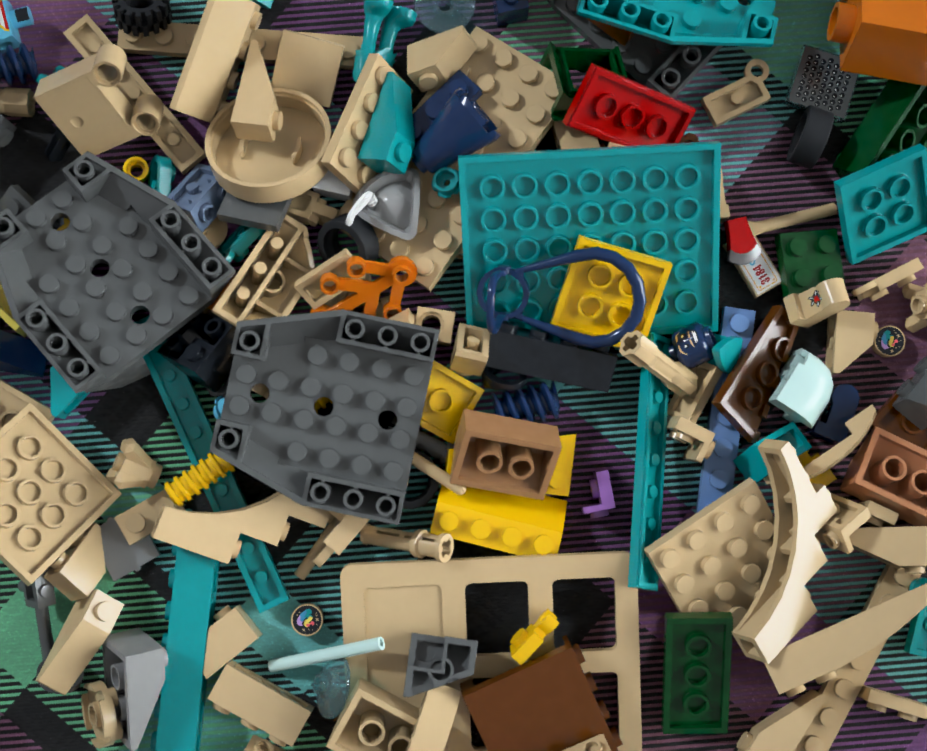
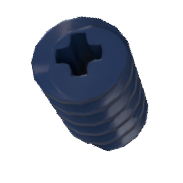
M20 43L18 53L14 51L11 45H7L5 55L0 51V84L1 78H4L9 86H13L14 76L18 77L22 85L26 84L28 74L37 83L36 79L39 74L33 47L29 52L25 44Z
M544 381L540 382L538 392L532 384L527 385L526 395H524L521 389L515 390L514 398L505 390L502 392L501 401L495 393L491 394L495 415L521 420L526 418L532 422L535 420V415H538L542 422H546L547 412H551L555 419H559L560 404L554 381H551L550 389Z

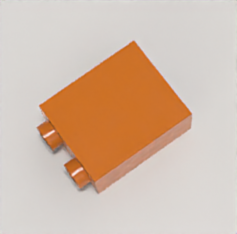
M840 0V2H836L828 23L827 40L840 43V71L927 86V0Z

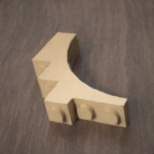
M765 439L758 446L768 471L773 492L775 519L770 559L759 592L745 616L732 631L734 638L746 657L767 664L776 657L817 612L811 600V594L804 585L828 560L821 549V543L814 535L838 511L831 498V493L825 485L810 482V476L802 467L796 455V450L790 442L774 439Z
M276 492L266 499L251 505L219 512L186 511L162 505L150 536L229 564L231 558H237L241 549L242 540L238 539L240 533L278 546L279 541H284L289 532L290 523L287 522L289 516L324 529L327 523H332L335 516L327 510L300 505L280 492Z

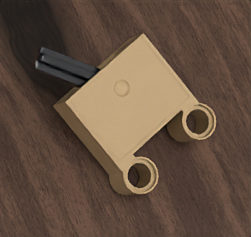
M115 44L102 45L96 54L39 80L34 99L58 127L44 151L45 155L49 157V161H61L71 143L81 155L88 151L96 156L141 135L150 136L158 132L164 111L162 100L153 94H143L137 98L133 107L116 86L122 79L127 62V55L121 47Z

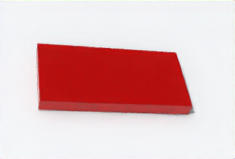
M591 63L562 122L566 126L601 140L625 146L672 144L680 142L697 109L687 103Z

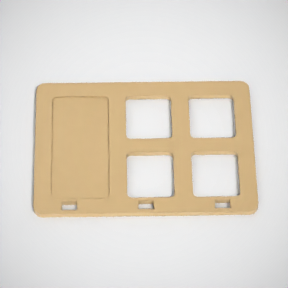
M605 551L450 558L446 563L438 562L436 559L356 562L345 565L340 574L343 644L382 637L385 642L384 650L344 658L346 701L361 677L420 709L425 692L412 697H403L411 634L418 633L467 639L465 588L468 584L525 582L528 587L530 625L531 623L535 624L547 608L553 612L552 585L554 581L610 577L614 579L616 643L610 648L580 649L586 661L581 663L580 666L584 673L590 671L591 673L614 672L617 674L618 735L623 744L617 748L618 751H642L638 589L628 587L630 552ZM554 630L543 638L544 642L524 663L556 649L554 646ZM511 652L477 653L474 675L445 685L461 691L460 683L470 678H492L520 664L511 657ZM461 693L444 751H488L486 746L476 747L471 742L470 712Z

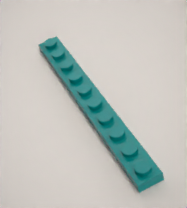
M150 315L134 323L143 324L149 319ZM163 341L143 358L191 463L197 466L199 464L198 460L201 458L207 459V454L211 453L210 446L214 430L189 376L157 352L165 343ZM230 470L226 472L227 476L225 478L219 477L216 484L210 483L209 489L203 488L213 512L248 506L238 482ZM240 533L238 539L242 540V545L235 560L259 613L291 599L265 542Z

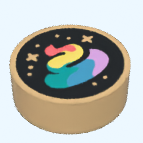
M895 326L881 327L878 329L876 340L873 341L872 349L881 357L896 356L905 347V336Z
M313 603L301 604L294 610L291 616L293 629L302 636L316 634L324 623L322 610Z

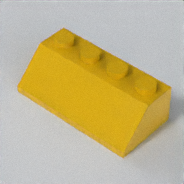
M441 485L429 533L435 535L448 533L455 540L515 555L558 554L563 534L567 501L546 495L544 500L467 486L466 492L463 495H457Z

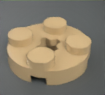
M101 680L86 683L83 688L88 689V693L81 696L82 714L86 730H94L96 738L90 740L96 748L100 749L111 746L116 740L123 737L122 725L116 718L115 707L118 706L116 689L114 687L107 688Z

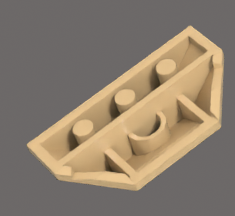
M286 214L278 233L266 230L212 309V313L235 327L237 321L290 315L301 298L300 293L294 288L295 281L315 269L307 227Z

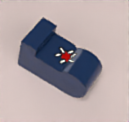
M849 384L834 386L820 421L817 420L812 429L808 427L806 433L834 445L844 440L848 433L845 422L854 417L860 397L856 388Z

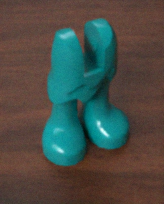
M364 0L365 21L361 48L355 50L356 55L353 68V79L355 82L358 80L369 53H379L393 67L396 62L395 57L397 56V53L393 54L397 34L400 29L409 28L414 25L417 18L415 11L407 7L393 6V0ZM382 23L379 47L375 50L379 29Z

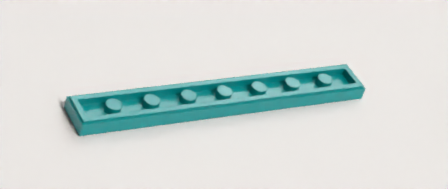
M649 332L647 338L653 341L660 351L671 358L668 346L671 345V339ZM641 367L628 587L658 591L659 576L645 554L644 548L661 537L669 389L658 377L644 367Z

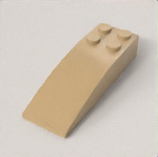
M927 583L785 646L769 664L764 663L779 695L785 692L787 697L790 698L807 690L804 684L815 679L817 684H821L837 677L836 669L871 651L899 631L927 606Z

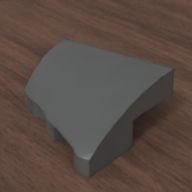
M412 633L403 697H412L474 675L478 641Z

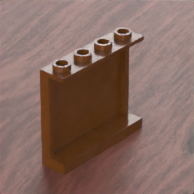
M567 635L562 637L565 645L478 685H474L471 678L460 683L462 697L488 751H562L599 734H604L611 751H618L617 747L623 745L615 726L608 728L605 720L610 718L609 712L603 699L596 701L593 692L598 690L591 672L584 673L580 666L581 663L586 661L578 643L571 646Z

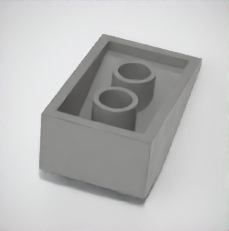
M140 628L109 634L102 644L104 682L107 688L114 687L118 695V706L115 707L116 718L121 722L123 737L120 740L130 751L137 750L164 684L165 666L168 665L166 649Z

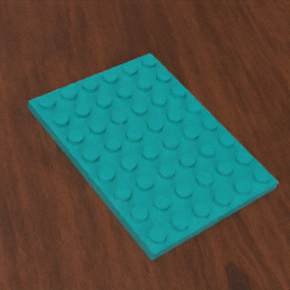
M719 141L458 155L466 324L488 329L486 312L480 306L477 297L478 284L485 273L499 265H510L511 268L517 269L573 251L578 236L582 235L672 262L673 266L649 332L659 335L673 334L674 331L695 322L702 324L704 327L709 326L713 332L718 331L721 143ZM569 264L524 273L530 289L529 301L523 310L524 316L550 323ZM512 275L502 276L497 282L495 311L512 312L519 308L524 296L523 288L520 282ZM490 277L488 278L484 286V297L486 302ZM515 318L510 319V321L518 323V327L531 329L532 327Z

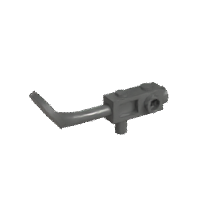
M50 566L30 586H27L22 580L18 583L19 591L24 592L26 606L35 608L43 660L37 668L36 678L54 645L48 606L56 604L54 586L44 578ZM84 671L78 677V679L73 684L68 693H71L80 687L83 681ZM38 683L44 690L54 694H59L53 691L52 689Z

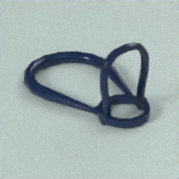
M600 247L573 250L517 269L511 268L510 265H499L484 274L477 288L478 302L486 312L487 328L490 334H496L500 330L503 321L515 318L567 342L591 349L613 346L620 342L627 332H633L642 321L647 302L644 281L633 263L616 251ZM599 260L611 263L622 271L632 288L633 304L629 317L621 327L605 335L591 336L523 315V310L527 306L530 297L529 284L524 277L526 272L583 261ZM509 274L520 282L523 288V300L519 308L512 312L495 311L497 282L500 277ZM490 277L486 302L484 297V286L486 281Z

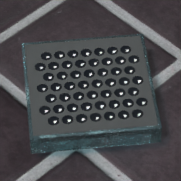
M804 44L794 69L784 105L803 111L809 105L832 112L834 114V121L843 123L846 119L860 74L840 71V55Z

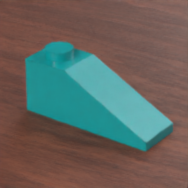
M387 72L357 159L376 173L385 171L393 174H405L415 147L411 87L393 72Z

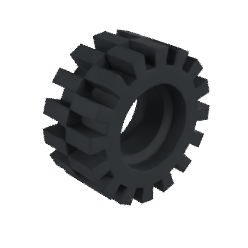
M112 0L116 24L126 34L132 31L133 36L139 37L140 33H144V37L150 36L149 32L153 31L156 35L160 33L159 28L165 30L168 28L167 24L172 22L170 0Z

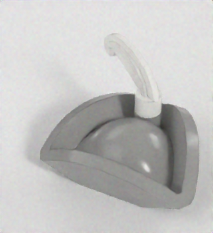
M407 167L405 174H393L384 171L371 178L356 194L352 208L346 218V225L350 227L355 216L358 215L368 223L405 240L414 238L417 233L420 208L419 172Z

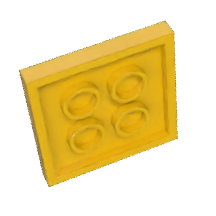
M579 235L574 250L600 247L616 251L633 263L644 281L647 301L642 321L634 331L638 330L648 337L673 266L672 262ZM590 260L569 264L550 324L591 336L611 333L621 327L630 315L633 295L629 281L624 273L611 263ZM618 342L613 346L620 348L621 342Z

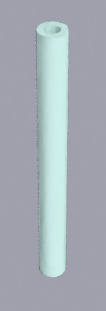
M376 637L269 660L268 669L273 673L384 650L385 642L382 637Z

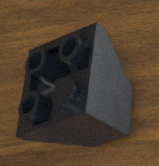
M207 308L168 337L157 352L196 383L216 393L230 376L234 354L230 353L236 327Z

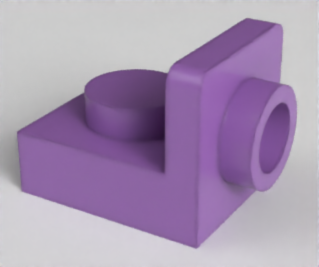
M608 470L593 472L594 479L589 480L592 498H598L599 501L598 504L581 507L583 514H590V519L608 516V509L616 508Z

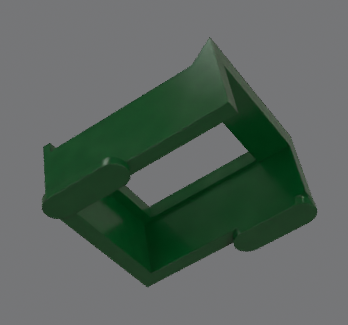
M551 41L549 42L539 64L549 70H553L559 93L551 108V118L554 121H563L578 89L573 87L569 70L587 73L591 63L627 78L619 46H615L614 49L556 47Z

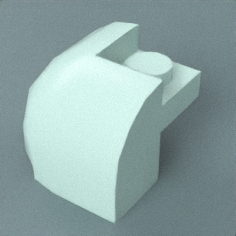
M800 348L792 352L779 373L781 382L768 402L784 411L782 416L789 422L794 421V423L801 422L812 429L828 404L834 385L831 372L819 358Z

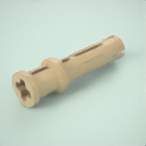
M366 524L360 531V541L362 544L408 551L415 558L427 556L436 558L441 563L449 561L454 549L453 537L448 533L434 535L429 534L424 529L407 532Z

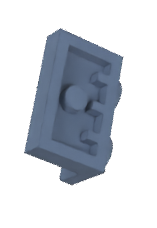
M198 163L167 197L174 200L203 233L217 217V212L227 191L218 184L210 166Z

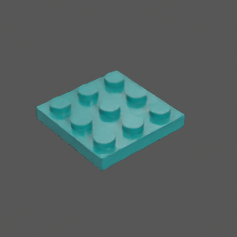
M920 143L834 181L846 260L852 265L927 232V148Z

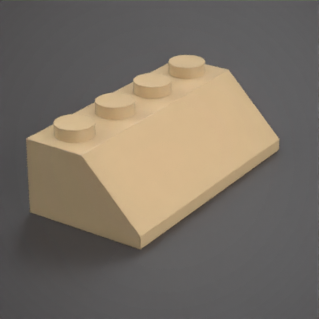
M250 0L207 1L169 108L211 123L217 113L229 103L226 102L230 90L234 91L240 79V73L237 72L241 60L245 61L250 46L248 40L252 30L257 31L262 20V13L259 12L260 5Z

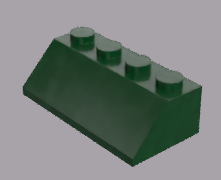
M890 79L887 81L886 86L871 105L865 118L854 131L851 139L837 156L832 166L840 179L919 143L927 147V86Z

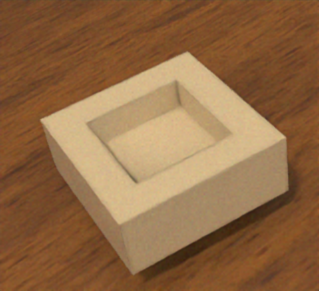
M871 500L859 502V504L868 507L871 518L865 522L866 525L871 527L895 526L899 516L898 513Z

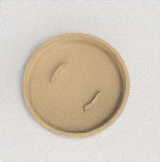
M273 88L279 111L283 113L282 129L276 132L274 142L239 139L236 137L230 122L236 99L224 106L213 118L205 136V153L215 179L229 194L254 203L281 202L305 193L315 186L327 173L328 169L321 163V159L333 135L329 117L316 100L302 92L286 88Z

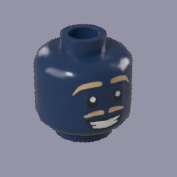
M695 322L673 332L671 337L672 344L668 346L672 360L681 362L687 368L692 369L714 358L712 348L717 344V341L709 326L704 327L702 324Z

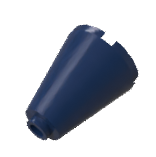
M462 87L453 92L414 147L413 153L415 157L412 158V161L423 173L429 171L431 174H435L440 168L448 167L457 162L458 155H470L497 141L502 136L501 133L496 131L497 127L478 103L468 100L466 97L468 93Z

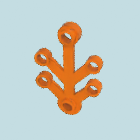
M352 256L346 263L347 273L352 278L339 277L331 272L325 273L320 278V289L327 295H333L338 290L355 293L332 307L323 304L315 310H310V313L341 309L351 311L364 303L363 314L375 316L380 293L391 286L389 302L383 306V316L388 319L402 312L401 300L404 287L415 281L417 277L416 264L406 256H396L388 263L364 260L360 256ZM355 264L362 266L358 270H354L351 268V266ZM399 271H405V272H407V273L404 274V275H397V274H396V273L399 272ZM365 273L381 276L374 281L353 279L361 278ZM333 281L335 284L333 286H326L324 283ZM389 310L398 311L396 314L393 315L387 313Z

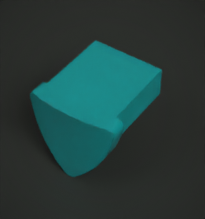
M714 333L717 344L712 348L714 358L706 363L717 366L723 373L730 374L739 359L743 340L738 336L726 337Z

